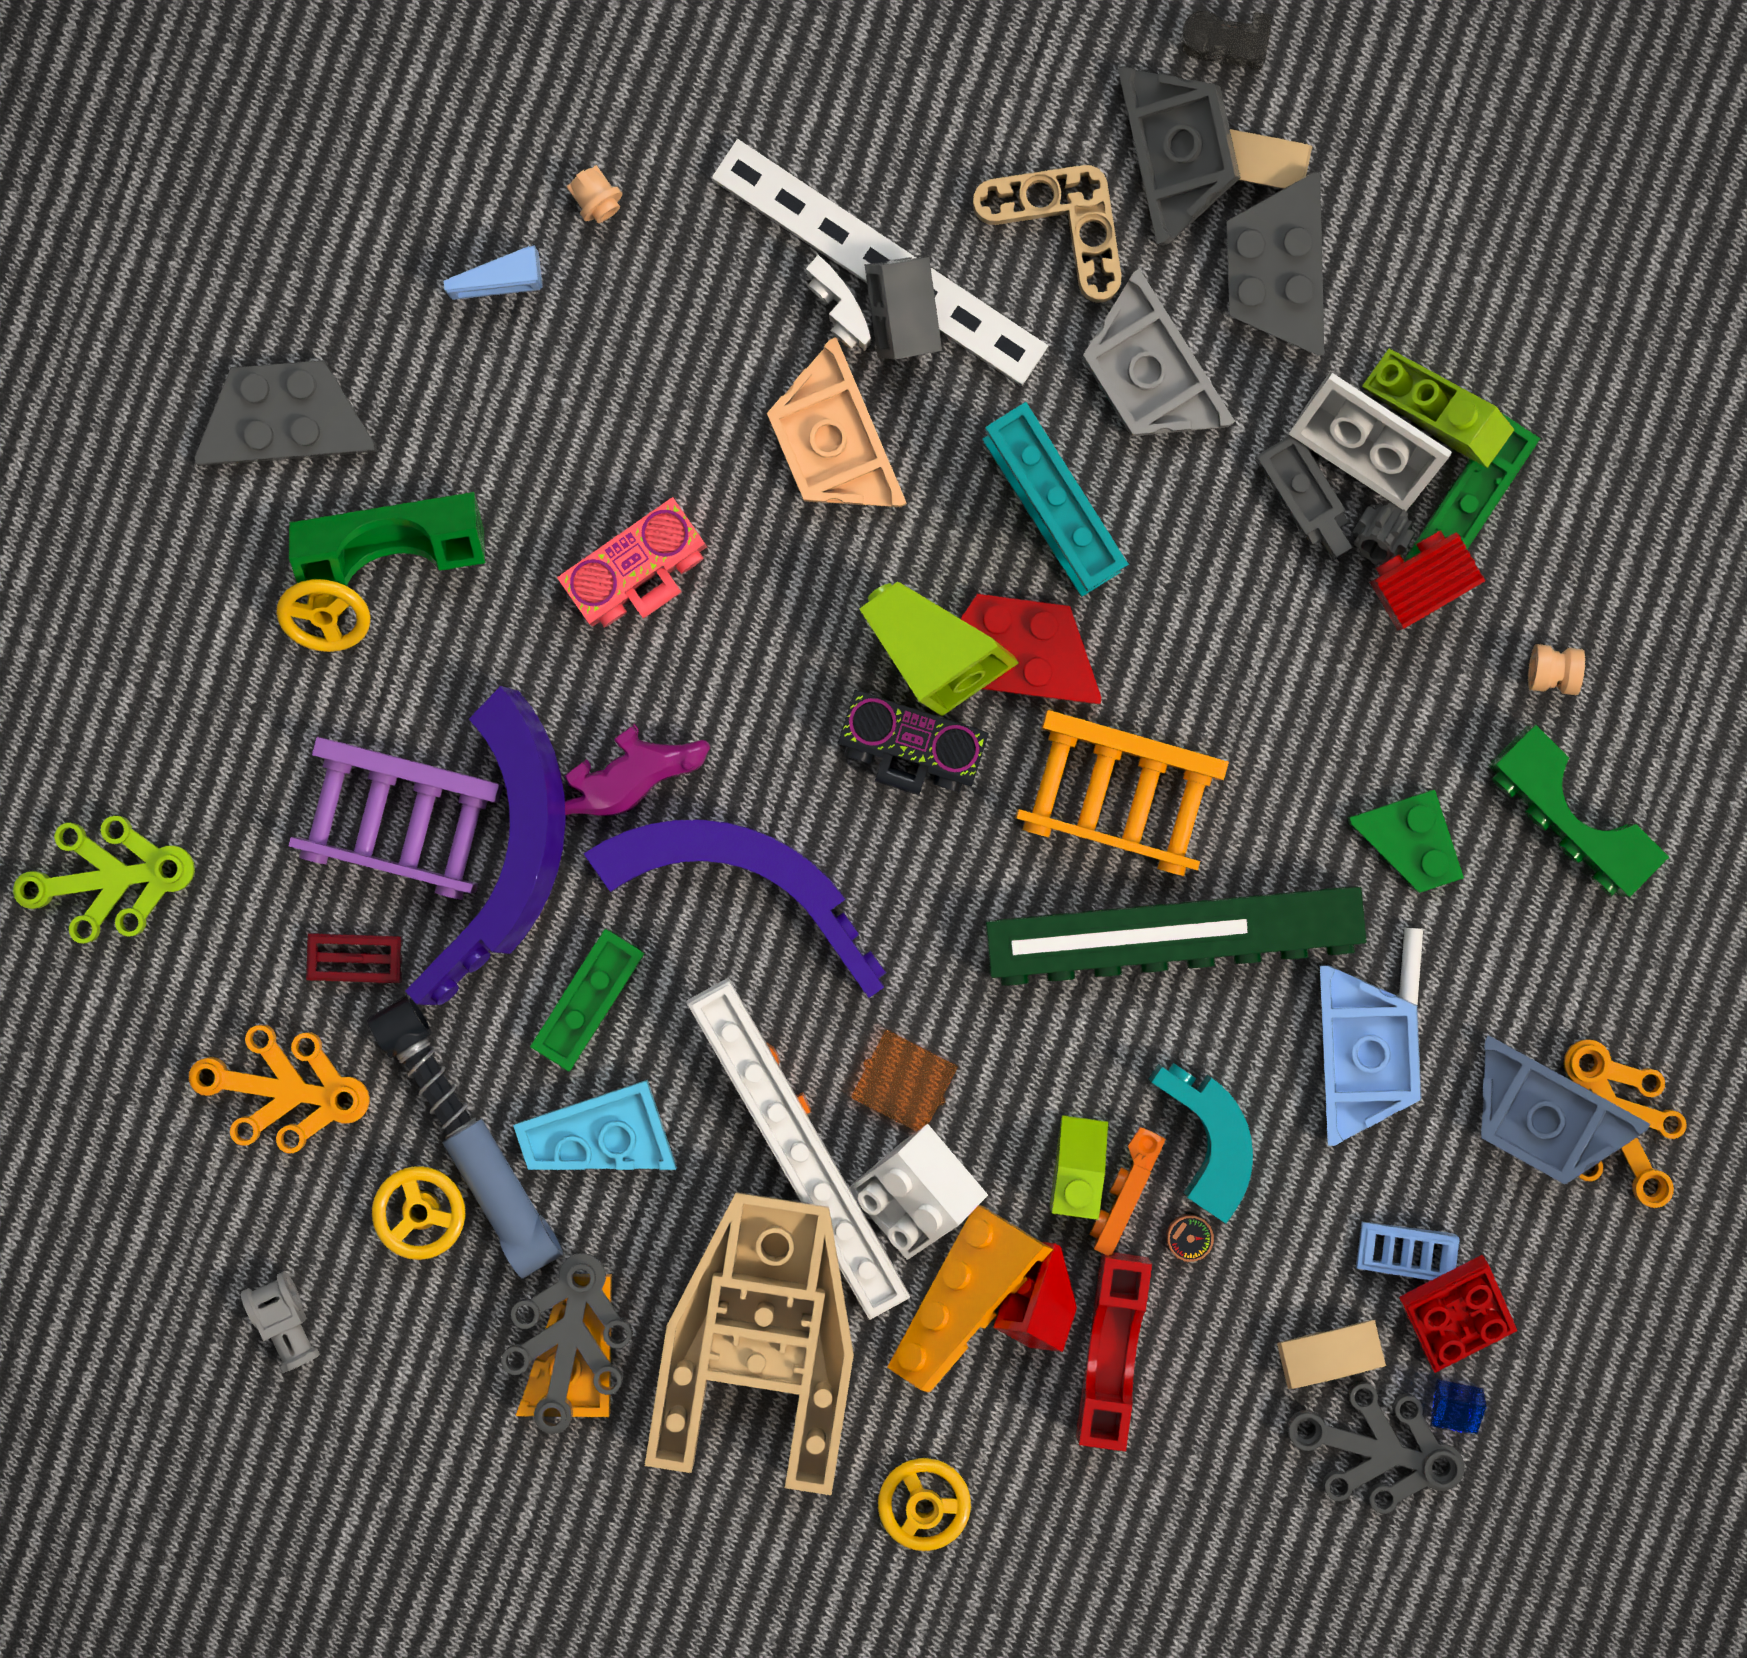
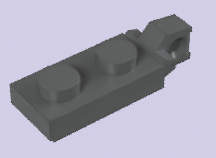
M1289 435L1255 457L1302 535L1307 537L1311 545L1321 540L1333 560L1352 549L1351 544L1341 530V527L1349 523L1344 515L1346 510L1303 443Z

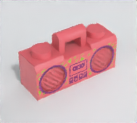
M672 497L565 571L557 579L591 626L600 622L605 628L627 613L623 605L629 601L633 603L644 619L680 594L681 590L669 573L678 569L680 574H683L704 559L700 552L707 548V546ZM656 575H659L663 583L640 598L635 590Z

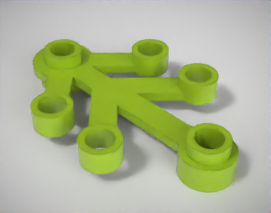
M110 816L101 825V835L104 840L111 844L122 843L146 862L144 864L127 866L87 837L82 826L76 823H65L60 825L55 832L54 839L57 846L65 851H75L99 870L53 878L39 871L26 872L16 879L13 886V894L21 906L28 909H36L48 905L53 896L103 889L86 913L75 917L69 925L71 938L77 943L84 944L93 942L98 938L100 925L131 884L149 882L133 907L123 909L115 918V926L120 934L136 936L144 931L146 918L165 892L180 891L192 881L195 866L190 854L178 846L158 848L133 830L128 819L122 816ZM114 821H119L124 827V833L118 839L113 838L109 832V827ZM69 828L74 829L78 835L77 842L72 846L67 845L63 840V834ZM167 860H172L177 865V873L172 878L166 877L162 871V866ZM30 881L36 883L39 889L38 895L34 899L28 898L24 893V887ZM129 913L134 914L138 919V926L134 931L127 930L123 924L124 917ZM83 920L88 921L92 926V933L88 938L81 937L77 931L79 923Z

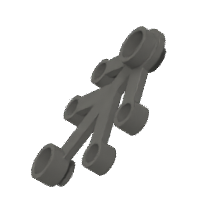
M577 1253L567 1258L559 1270L558 1282L531 1299L526 1298L518 1301L511 1311L513 1323L521 1329H529L539 1321L542 1312L568 1298L565 1314L562 1319L522 1345L515 1344L508 1347L501 1358L502 1367L507 1373L520 1375L527 1370L532 1360L558 1344L548 1394L538 1402L534 1411L536 1425L540 1430L548 1434H557L564 1431L572 1420L573 1407L566 1397L577 1349L594 1373L593 1382L597 1391L605 1395L614 1394L619 1390L623 1382L621 1370L609 1362L583 1322L586 1303L589 1304L604 1325L603 1337L608 1346L615 1349L625 1347L632 1338L633 1329L627 1320L620 1318L602 1290L606 1281V1272L603 1264L598 1258L588 1253ZM579 1269L586 1270L590 1274V1283L585 1286L576 1284L573 1279L574 1272ZM524 1305L531 1307L535 1314L534 1319L529 1322L522 1321L518 1316L519 1307ZM620 1325L624 1327L627 1337L623 1341L613 1340L610 1336V1328L612 1326ZM511 1352H519L524 1356L525 1363L522 1367L515 1368L509 1364L508 1355ZM606 1371L614 1373L617 1378V1384L613 1387L603 1386L600 1382V1374ZM548 1408H556L561 1414V1420L558 1423H549L544 1417V1411Z
M1366 1381L1355 1382L1349 1388L1348 1399L1355 1409L1362 1412L1376 1439L1325 1425L1318 1414L1309 1410L1295 1413L1287 1425L1289 1438L1301 1450H1315L1324 1444L1370 1457L1345 1472L1335 1470L1325 1476L1323 1480L1324 1491L1334 1501L1348 1499L1352 1494V1490L1397 1465L1413 1469V1472L1392 1485L1377 1483L1370 1488L1368 1502L1380 1514L1392 1512L1398 1502L1427 1486L1437 1491L1452 1489L1458 1485L1464 1475L1465 1464L1461 1454L1451 1445L1437 1442L1422 1415L1423 1406L1414 1395L1407 1393L1399 1395L1394 1400L1393 1412L1402 1423L1408 1424L1421 1451L1401 1445L1377 1403V1391ZM1365 1388L1370 1390L1371 1398L1367 1403L1358 1404L1355 1401V1394L1359 1389ZM1406 1401H1412L1416 1405L1415 1412L1408 1417L1402 1416L1400 1413L1401 1405ZM1303 1421H1310L1314 1425L1313 1432L1308 1436H1301L1297 1432L1298 1425ZM1440 1458L1446 1459L1448 1461L1447 1470L1441 1474L1434 1473L1432 1470L1434 1461ZM1342 1478L1346 1481L1344 1491L1338 1494L1331 1492V1482L1334 1479ZM1380 1491H1388L1391 1494L1390 1502L1385 1506L1375 1504V1496Z

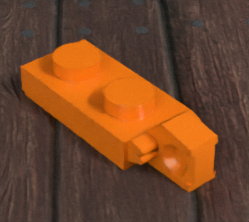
M1139 1127L1127 1145L1133 1162L1129 1171L1122 1167L1118 1171L1109 1193L1116 1195L1115 1201L1109 1213L1102 1209L1100 1210L1099 1220L1096 1219L1089 1235L1097 1238L1093 1245L1094 1250L1107 1256L1113 1254L1166 1140L1157 1133Z

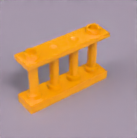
M1047 710L1041 729L1050 732L1048 740L1052 741V745L1032 813L1017 809L1015 819L1025 821L1022 830L1049 838L1051 829L1158 859L1157 869L1180 876L1185 875L1186 868L1198 870L1200 861L1185 857L1205 786L1210 787L1212 779L1224 780L1229 762ZM1077 740L1095 745L1093 753L1097 754V758L1076 826L1051 819L1050 816L1070 747L1075 748ZM1122 753L1139 757L1138 766L1142 767L1121 839L1096 832L1095 829L1115 760L1120 761ZM1167 766H1171L1185 771L1183 779L1187 780L1166 852L1142 845L1140 841L1160 773L1165 774Z

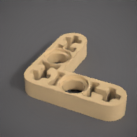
M1092 165L1074 166L990 179L977 187L973 196V210L980 221L988 225L1068 214L1078 285L1081 293L1086 299L1095 303L1109 301L1117 294L1121 285L1122 275L1108 183L1100 169ZM1083 176L1088 177L1090 184H1098L1099 189L1093 191L1090 200H1084L1081 192L1067 194L1066 199L1069 204H1060L1061 188L1057 179H1066L1065 188L1078 186L1080 178ZM1044 183L1052 189L1053 200L1048 206L1038 208L1029 203L1026 192L1032 184ZM1011 186H1020L1019 203L1023 211H1013L1015 202L1002 204L1000 212L997 214H991L990 207L981 206L980 201L987 199L988 191H996L998 198L1013 196ZM1097 222L1105 228L1106 240L1101 245L1090 247L1083 243L1080 238V229L1085 223ZM1109 252L1111 259L1102 258L1101 266L1104 276H1112L1113 281L1107 283L1105 292H1098L1096 285H1088L1087 279L1092 278L1094 275L1093 259L1084 263L1082 255L1096 257Z

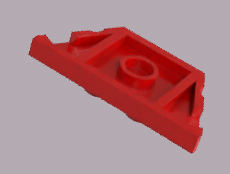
M983 594L976 595L961 617V620L993 638L1013 654L1019 662L982 688L983 690L1101 704L1102 697L1070 606Z

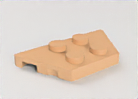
M837 337L832 338L826 343L824 349L807 369L805 368L784 396H781L768 411L767 415L804 501L902 507L907 504Z

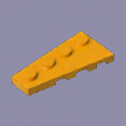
M978 1205L967 1218L887 1368L918 1389L930 1393L968 1349L967 1342L980 1327L985 1329L997 1315L994 1310L1010 1292L1015 1294L1027 1280L1025 1274L1038 1260L1043 1262L1053 1249L986 1207Z

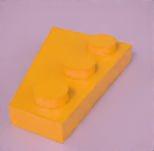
M573 1274V1279L576 1284L585 1286L590 1283V1274ZM606 1274V1281L602 1290L610 1302L612 1274ZM568 1298L553 1306L546 1328L564 1317ZM586 1303L583 1322L611 1363V1347L606 1344L603 1337L605 1327L589 1304ZM558 1344L535 1359L516 1416H534L538 1402L544 1396H547ZM578 1349L576 1350L566 1397L572 1404L573 1417H609L611 1395H605L597 1391L593 1382L594 1373ZM610 1371L600 1374V1382L605 1387H611ZM548 1408L544 1411V1417H561L559 1410L556 1408Z

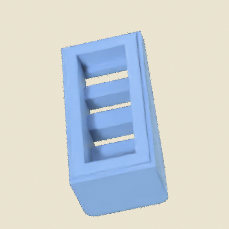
M535 245L525 247L444 280V290L452 300L540 290L543 286L539 252Z
M1362 1221L1356 1268L1433 1280L1456 1268L1459 1237L1454 1233ZM1376 1234L1385 1235L1381 1261L1373 1260ZM1395 1237L1403 1238L1400 1263H1392ZM1415 1240L1423 1241L1420 1266L1412 1265ZM1434 1243L1442 1244L1439 1269L1431 1268Z

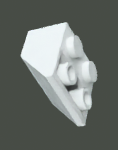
M928 1124L901 1142L849 1187L860 1207L868 1213L889 1238L892 1245L907 1260L959 1226L988 1196Z

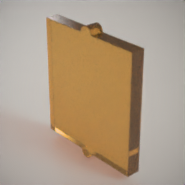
M885 1029L872 1057L864 1060L866 1068L851 1098L914 1131H918L930 1123L938 1105H944L945 1098L943 1095L958 1066Z

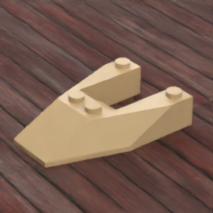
M739 1192L735 1193L666 1327L645 1466L692 1473L707 1380L799 1395L785 1488L832 1495L854 1353L828 1206Z

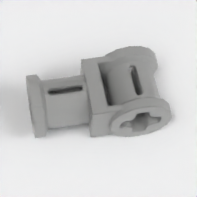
M286 1272L277 1274L276 1281L254 1291L249 1288L241 1291L242 1303L250 1321L258 1329L263 1341L272 1339L282 1360V1364L279 1366L282 1373L293 1370L320 1355L317 1348L311 1347L301 1324L307 1317L302 1309V1302L297 1288ZM277 1296L279 1297V1299H277V1300H275V1301H273V1302H271V1303L264 1304V1302H266V1301H268V1300H270V1299H272V1298H274V1297H277Z

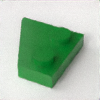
M1429 790L1347 818L1349 825L1358 831L1376 849L1375 851L1401 874V877L1417 893L1464 878L1435 790Z

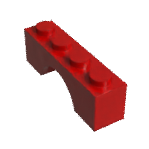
M1115 1252L1107 1256L1101 1253L1076 1430L1079 1445L1126 1452L1133 1405L1132 1392L1135 1358L1141 1323L1146 1312L1152 1263L1148 1257Z

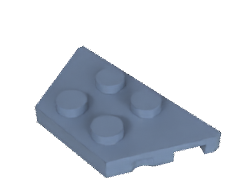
M1487 1036L1485 1040L1484 1099L1481 1138L1566 1185L1646 1132L1650 1127V1123L1495 1038Z

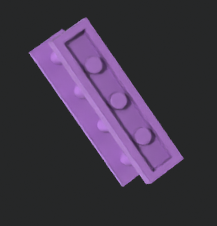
M316 738L312 755L325 758L322 767L327 768L309 839L301 837L290 838L289 847L301 849L299 858L327 864L328 857L413 878L436 884V894L462 900L464 892L476 893L478 883L463 880V875L481 808L486 809L488 801L500 802L503 784L326 738ZM352 766L370 770L368 779L372 780L354 851L327 844L345 773L350 774ZM397 777L414 781L413 791L417 792L399 863L372 856L390 785L395 786ZM442 789L460 793L458 802L462 803L445 874L417 868L435 797H441Z

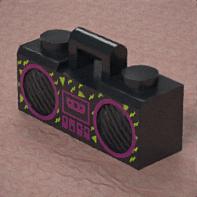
M854 690L838 744L846 747L844 756L871 764L873 756L882 758L875 782L919 796L926 773L935 775L933 785L960 793L962 784L972 787L989 733ZM895 756L919 764L916 775L889 767L892 757Z

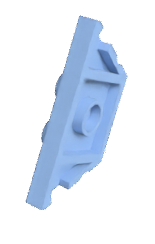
M1321 965L1320 981L1328 1146H1335L1421 1100L1417 1005L1330 965Z

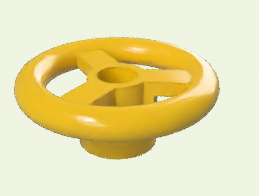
M325 579L306 580L291 586L280 597L276 610L279 625L286 635L306 648L324 652L341 651L356 645L366 636L371 622L368 606L358 593L344 584ZM308 595L307 604L295 602L300 597ZM351 606L356 614V625L349 633L342 636L337 626L338 616L347 607ZM292 617L310 620L313 625L322 629L325 638L303 631L295 624Z
M424 1166L404 1168L389 1176L379 1187L372 1205L373 1226L381 1242L395 1254L413 1260L433 1258L447 1251L460 1236L465 1221L464 1200L456 1184L442 1172ZM417 1180L427 1181L438 1186L450 1202L451 1213L441 1211L440 1202L435 1195L427 1191H420ZM402 1185L406 1196L402 1207L404 1219L391 1231L386 1220V1206L392 1193ZM415 1204H421L427 1209L426 1219L419 1220L413 1216L412 1208ZM433 1225L447 1228L446 1232L438 1240L428 1245L414 1246L402 1242L413 1229L424 1230Z
M931 1458L913 1459L896 1467L883 1482L878 1497L879 1517L886 1532L904 1547L918 1551L936 1550L954 1541L964 1530L971 1510L970 1493L961 1475L950 1465ZM930 1472L941 1476L951 1485L956 1498H942L934 1491L924 1489L916 1473ZM903 1480L910 1492V1497L906 1503L907 1519L900 1527L893 1515L892 1498L897 1486ZM926 1499L931 1501L933 1504L932 1510L928 1513L919 1512L916 1509V1504L920 1500ZM943 1513L955 1514L953 1521L943 1532L930 1537L914 1536L918 1528L930 1529L935 1527L941 1521Z

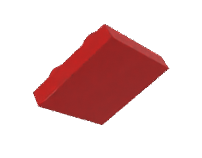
M1483 1255L1398 1297L1434 1373L1518 1331L1491 1268Z

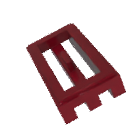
M309 933L307 937L306 980L402 983L401 964L403 955H401V946L403 945V936ZM318 943L391 946V954L318 952ZM317 962L390 964V973L317 971Z

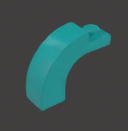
M1175 1063L1171 1065L1169 1070L1158 1064L1148 1079L1193 1110L1200 1118L1206 1133L1207 1148L1205 1158L1183 1193L1187 1198L1227 1224L1244 1197L1252 1172V1139L1244 1114L1230 1093L1208 1074L1198 1089L1192 1087V1084L1197 1078Z

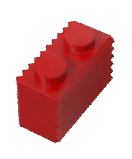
M1440 530L1416 544L1420 550V553L1404 561L1399 554L1375 568L1379 577L1369 583L1397 631L1405 629L1485 582L1484 576L1480 573L1474 559L1457 532L1445 538Z

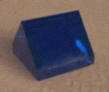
M1437 1379L1430 1426L1477 1435L1487 1407L1484 1389Z

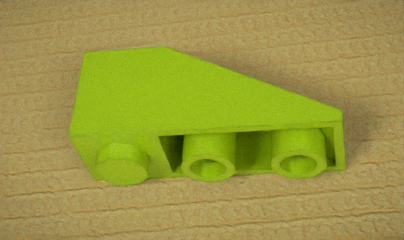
M1390 348L1362 386L1366 391L1450 448L1486 468L1489 467L1514 431V428L1496 406Z

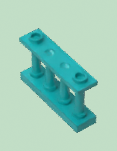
M1024 402L985 427L988 435L982 439L983 443L1079 595L1083 597L1121 573L1120 570L1128 566V562L1027 402Z

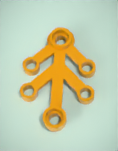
M264 1024L250 1028L246 1034L245 1042L252 1052L262 1055L277 1078L229 1071L226 1064L215 1057H207L197 1061L189 1071L190 1085L194 1091L201 1095L210 1096L225 1089L275 1098L253 1115L241 1117L233 1122L230 1127V1136L236 1144L242 1146L255 1142L262 1130L300 1103L320 1105L321 1107L298 1125L289 1124L278 1131L276 1143L279 1149L285 1153H295L305 1146L309 1137L333 1120L344 1124L359 1120L368 1110L370 1103L369 1092L366 1086L354 1077H341L323 1052L321 1039L312 1032H305L296 1036L291 1048L297 1059L309 1062L324 1086L304 1082L277 1044L274 1030ZM257 1030H262L268 1035L269 1041L264 1048L258 1047L253 1041L254 1033ZM303 1038H309L314 1042L315 1050L311 1055H305L299 1049V1043ZM204 1068L210 1069L215 1075L214 1083L211 1086H206L200 1081L199 1075ZM348 1092L353 1097L351 1108L344 1109L339 1106L337 1102L339 1093ZM242 1122L250 1124L253 1128V1135L250 1139H243L238 1134V1127ZM287 1130H293L299 1135V1143L296 1147H290L284 1142V1134Z
M1580 1040L1569 1047L1564 1057V1069L1573 1082L1650 1123V1128L1656 1129L1660 1135L1666 1138L1676 1139L1684 1134L1687 1124L1681 1113L1674 1110H1664L1661 1112L1615 1096L1607 1080L1634 1086L1638 1093L1646 1097H1656L1665 1088V1079L1659 1071L1650 1068L1638 1070L1613 1062L1606 1047L1594 1040ZM1585 1054H1590L1594 1058V1066L1589 1071H1583L1579 1066V1060ZM1653 1074L1656 1077L1657 1085L1652 1091H1645L1642 1087V1080L1646 1075ZM1669 1116H1675L1678 1120V1127L1675 1131L1667 1133L1663 1127L1664 1120ZM1635 1138L1621 1148L1635 1176L1632 1183L1633 1194L1640 1203L1648 1207H1662L1672 1198L1674 1191L1673 1182L1667 1174L1652 1168L1638 1138ZM1602 1161L1595 1165L1593 1173L1590 1175L1581 1174L1578 1178L1588 1182L1597 1180L1603 1173ZM1653 1178L1658 1183V1189L1654 1194L1646 1195L1643 1191V1185L1646 1180Z

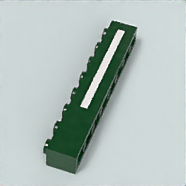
M1358 886L985 921L990 977L1000 978L1001 986L1029 983L1028 975L1047 973V981L1075 979V970L1093 969L1094 977L1122 975L1121 966L1139 964L1141 973L1169 970L1168 962L1187 960V968L1215 966V957L1233 956L1234 964L1262 962L1261 953L1280 951V960L1307 958L1308 949L1326 947L1327 955L1355 953L1354 944L1367 943L1362 887Z

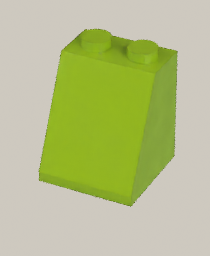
M896 582L893 585L888 583L880 586L868 596L869 602L859 608L918 701L941 716L1019 663L1013 654L993 638L900 582Z

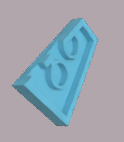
M648 1080L513 1125L528 1170L677 1169Z

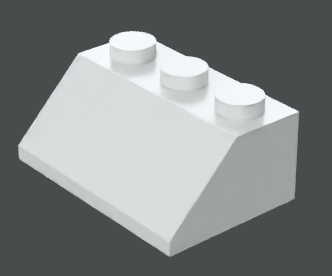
M1330 372L1310 398L1289 432L1290 436L1405 511L1408 510L1452 453L1402 418Z

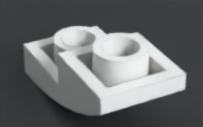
M817 255L806 268L807 277L812 280L807 286L825 303L829 304L833 299L838 303L829 313L830 321L835 325L830 331L850 349L857 344L865 351L871 345V337L862 311L843 280L828 263Z

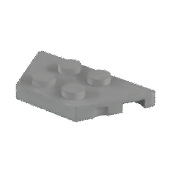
M1140 269L1136 270L1083 354L1084 362L1131 437L1229 427L1235 420Z

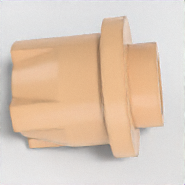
M597 165L581 171L567 185V189L582 208L580 215L584 221L595 219L597 223H601L609 219L620 209V205L617 202L621 199L622 192L618 187L610 185Z

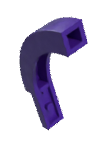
M500 686L469 718L494 753L507 789L510 829L505 861L499 879L478 915L405 990L417 1005H442L450 1000L459 989L457 983L468 972L471 973L478 970L488 961L491 956L489 950L492 953L511 954L526 937L540 916L558 873L564 845L566 823L565 796L561 772L555 751L545 728L533 708L518 690Z
M673 820L653 823L625 831L583 853L610 892L615 891L625 883L650 870L681 862L708 861L725 863L757 873L784 889L804 907L868 998L884 988V984L879 978L885 975L886 972L871 950L863 955L853 939L858 937L859 933L843 912L836 917L832 912L834 907L846 900L844 895L832 880L813 862L794 848L772 836L727 822Z

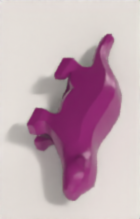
M633 724L614 739L618 746L624 750V755L611 761L604 770L589 773L591 764L586 759L564 776L569 786L583 794L565 801V815L613 816L632 810L657 783L667 778L689 774L699 769L704 764L710 750V744L706 740L679 745L641 741L638 739L639 729L636 724Z

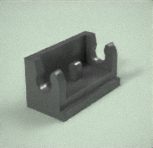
M912 257L864 264L877 357L901 359L942 351L930 258L919 257L912 259Z

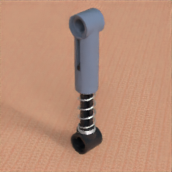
M407 994L367 1018L370 1030L382 1050L389 1058L397 1055L398 1060H400L399 1063L407 1065L410 1070L408 1077L414 1078L421 1089L419 1096L426 1097L432 1107L430 1114H436L443 1126L441 1132H447L448 1135L445 1137L447 1140L443 1141L442 1144L498 1235L501 1248L518 1276L524 1279L563 1256L562 1247L547 1221L538 1214L482 1119L476 1121V1118H470L466 1111L467 1103L461 1102L454 1091L457 1085L449 1083L443 1073L446 1067L439 1066L434 1058L433 1052L435 1049L430 1046L429 1039L427 1038L432 1032L418 1005Z

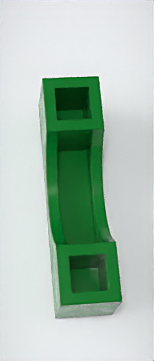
M475 492L289 522V560L297 583L312 579H325L347 586L352 576L361 567L375 559L392 554L405 553L422 556L430 560L439 571L485 563L484 527Z
M1537 725L1526 726L1488 765L1496 773L1492 778L1493 782L1510 798L1517 794L1529 806L1525 811L1526 815L1542 830L1546 831L1550 827L1562 839L1558 846L1569 858L1577 864L1584 860L1596 872L1591 877L1592 880L1606 894L1611 897L1615 893L1622 897H1631L1669 856L1637 824H1625L1611 830L1602 831L1591 828L1578 820L1570 811L1563 794V774L1569 757Z

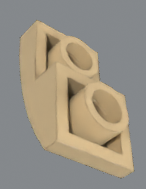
M1230 129L1241 177L1240 181L1284 189L1306 176L1312 151L1311 145Z
M1375 1320L1363 1321L1334 1330L1317 1332L1277 1343L1288 1389L1330 1381L1386 1366Z

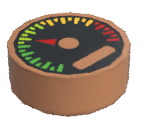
M1184 1214L1176 1217L1170 1223L1167 1229L1166 1241L1170 1251L1177 1258L1185 1262H1195L1203 1259L1210 1253L1214 1242V1234L1211 1226L1202 1217L1195 1214Z

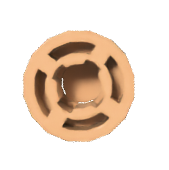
M1535 644L1529 663V690L1544 692L1549 688L1558 687L1562 694L1578 695L1581 690L1585 670L1584 650L1567 648L1560 653L1559 651H1554L1549 645Z

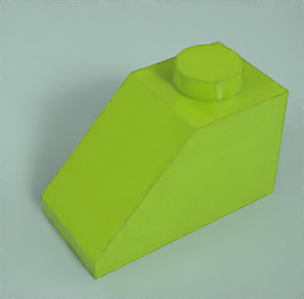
M1061 1116L1049 1204L1051 1213L1099 1220L1105 1177L1108 1121Z

